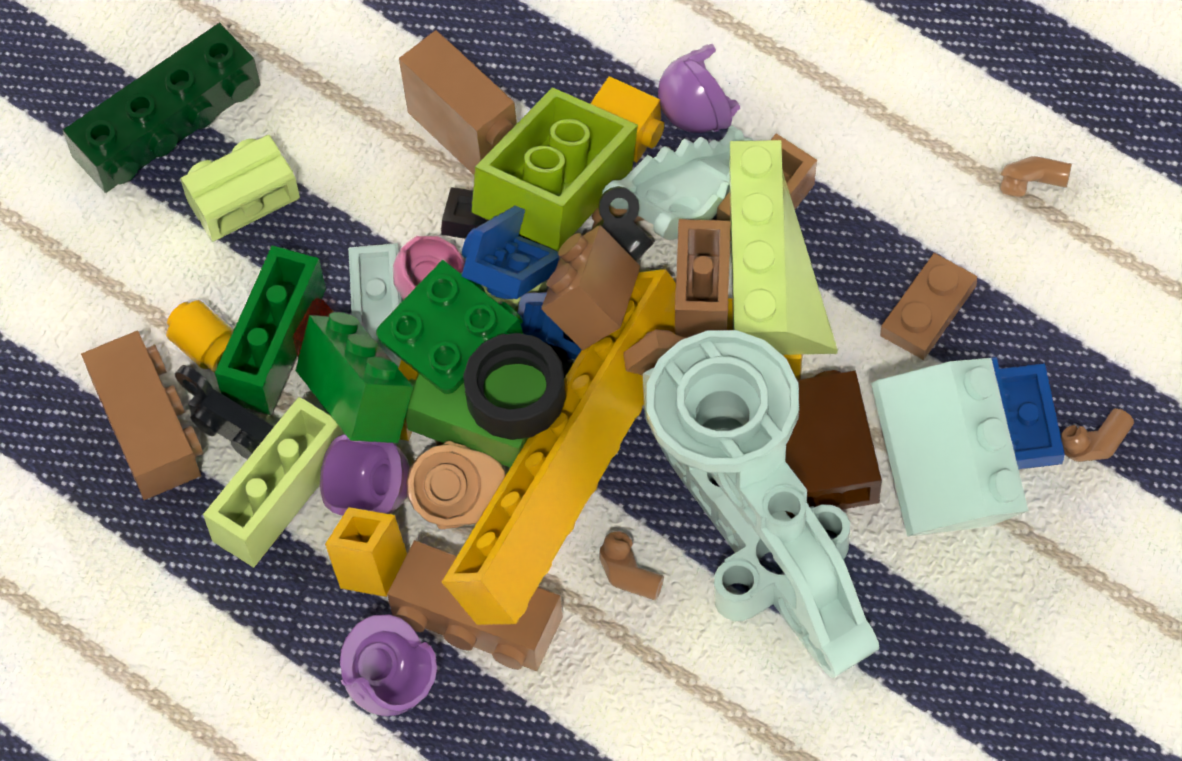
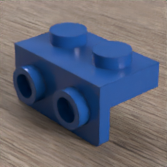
M513 206L469 232L462 248V256L466 260L461 277L487 287V291L495 297L518 299L550 278L556 270L560 256L555 250L519 236L525 209Z
M989 357L992 359L1018 470L1063 464L1065 454L1045 363L999 369L997 357Z

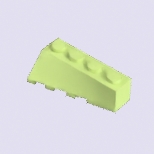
M781 140L730 141L729 183L733 330L765 340L782 355L837 354L838 349L782 170Z

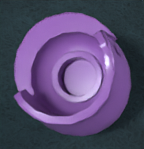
M713 44L704 45L698 50H693L677 58L665 69L660 78L658 98L660 99L661 110L668 120L681 130L692 133H704L712 130L716 132L720 129H728L731 126L732 117L740 110L737 100H731L726 96L715 78L706 70L704 60L716 52Z
M346 434L336 437L327 449L321 467L320 491L325 507L331 512L342 516L348 507L385 514L393 513L407 497L406 480L410 468L408 460L401 449L393 442L350 441Z
M390 614L373 615L363 619L356 624L345 638L341 649V682L354 702L372 714L385 717L407 712L428 695L436 678V655L432 647L427 642L421 643L418 635L407 622Z

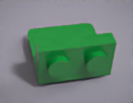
M442 259L378 326L376 335L380 343L442 393L451 394L464 383L463 374L468 359L482 343L498 335L523 334L520 325L523 320L510 305L504 301L497 303L485 293L482 285L461 277L462 273H459Z

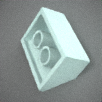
M991 358L949 361L879 379L871 383L907 537L989 527L1029 511Z

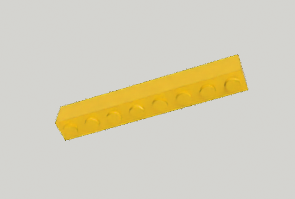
M666 269L639 272L621 328L585 350H581L564 378L566 399L560 416L548 429L527 439L443 578V585L477 625L516 624L525 613L531 597L543 577L550 570L552 561L566 537L574 529L577 518L590 496L596 491L599 480L612 458L618 453L620 444L632 423L640 415L644 405L643 375L626 371L624 352L642 340L647 333L655 329L668 330L675 334L676 282Z

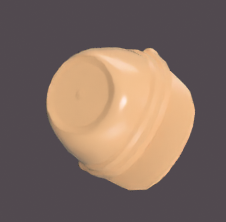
M446 441L443 445L431 447L419 455L409 468L406 480L407 497L413 509L422 518L436 524L441 530L477 524L506 474L501 463L490 455L470 449L465 445L454 443L453 441Z

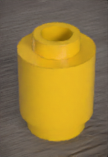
M201 300L191 303L183 302L169 315L167 319L169 327L166 336L201 369H210L215 373L234 329Z

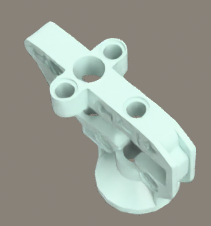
M707 330L680 340L658 359L654 368L642 374L644 414L646 422L667 460L735 552L725 559V562L718 567L714 575V603L717 611L724 618L731 621H745L774 605L823 671L831 678H835L878 651L879 642L865 618L844 562L849 550L850 521L846 513L833 505L809 507L807 504V489L785 462L786 443L799 418L798 381L787 359L768 342L738 330ZM715 480L720 487L713 485L711 482ZM785 511L793 513L795 517L791 519ZM825 530L832 531L838 536L831 540ZM771 552L774 560L786 575H777L767 571L760 564L759 560L766 553ZM734 583H741L747 585L750 590L744 594H732L726 588Z

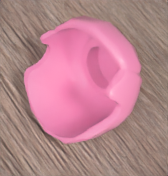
M416 236L400 249L393 263V284L403 300L442 259L459 273L463 272L465 261L455 245L439 236Z

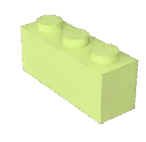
M301 397L295 400L203 514L212 542L253 568L257 565L319 487L321 467L325 453L336 437L344 435L342 429L329 414Z

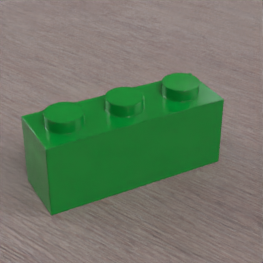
M271 246L215 371V377L221 394L240 406L271 416L301 348L309 315L315 316L326 290L319 258Z
M332 312L329 314V317L309 315L295 371L350 441L398 443L414 386L398 369L397 364L392 362L380 348L378 342L363 328L356 317L342 312Z

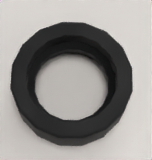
M521 333L504 334L482 343L469 357L463 374L467 406L475 422L491 435L505 439L531 438L545 431L560 416L566 399L562 362L551 346L539 338ZM524 364L542 372L546 380L545 392L537 402L525 408L510 410L497 407L490 403L484 395L483 385L487 377L493 371L505 365Z

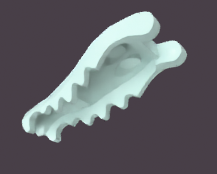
M734 126L728 128L727 134L720 141L713 139L708 143L706 139L699 137L692 143L687 139H683L675 152L664 146L656 157L652 158L647 155L625 178L611 181L603 189L602 194L609 188L617 186L629 189L638 199V216L653 224L654 232L664 239H678L679 219L712 220L717 214V207L730 192V141L753 140L752 138L744 137L742 131ZM616 198L610 203V206L615 209H628V203L623 198Z

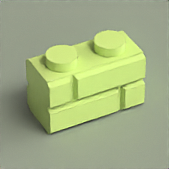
M266 135L258 140L252 138L243 140L233 148L232 153L213 162L210 160L201 161L195 164L187 175L180 178L186 199L212 242L300 198L294 173L270 135Z

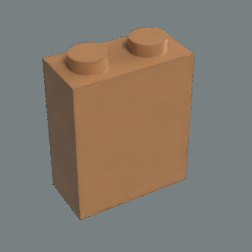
M435 30L399 57L407 111L474 175L475 166L517 124L515 103L444 36Z

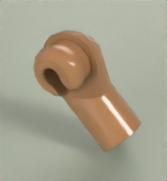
M1030 156L1006 165L1000 174L1004 176L1000 190L1006 195L1022 197L1026 193L1028 181L1067 188L1072 164L1038 156Z
M1115 408L1110 412L1098 431H1087L1083 426L1077 428L1076 425H1071L1061 434L1064 454L1076 462L1108 459L1113 456L1133 427L1134 419L1127 412Z
M619 531L609 533L605 537L604 544L600 547L599 559L608 581L618 589L656 601L663 586L664 576L638 568L631 550L633 542L627 534Z

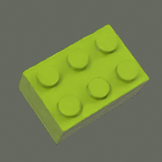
M552 87L475 166L472 213L491 220L494 216L500 215L513 206L523 208L525 213L519 234L555 251H559L564 242L573 236L598 208L603 189L611 181L622 180L632 171L638 125Z

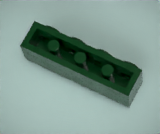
M220 22L64 128L62 131L71 156L104 193H107L118 184L130 181L138 170L157 157L170 153L177 143L194 131L210 125L215 117L235 103L246 100L261 85L255 60Z

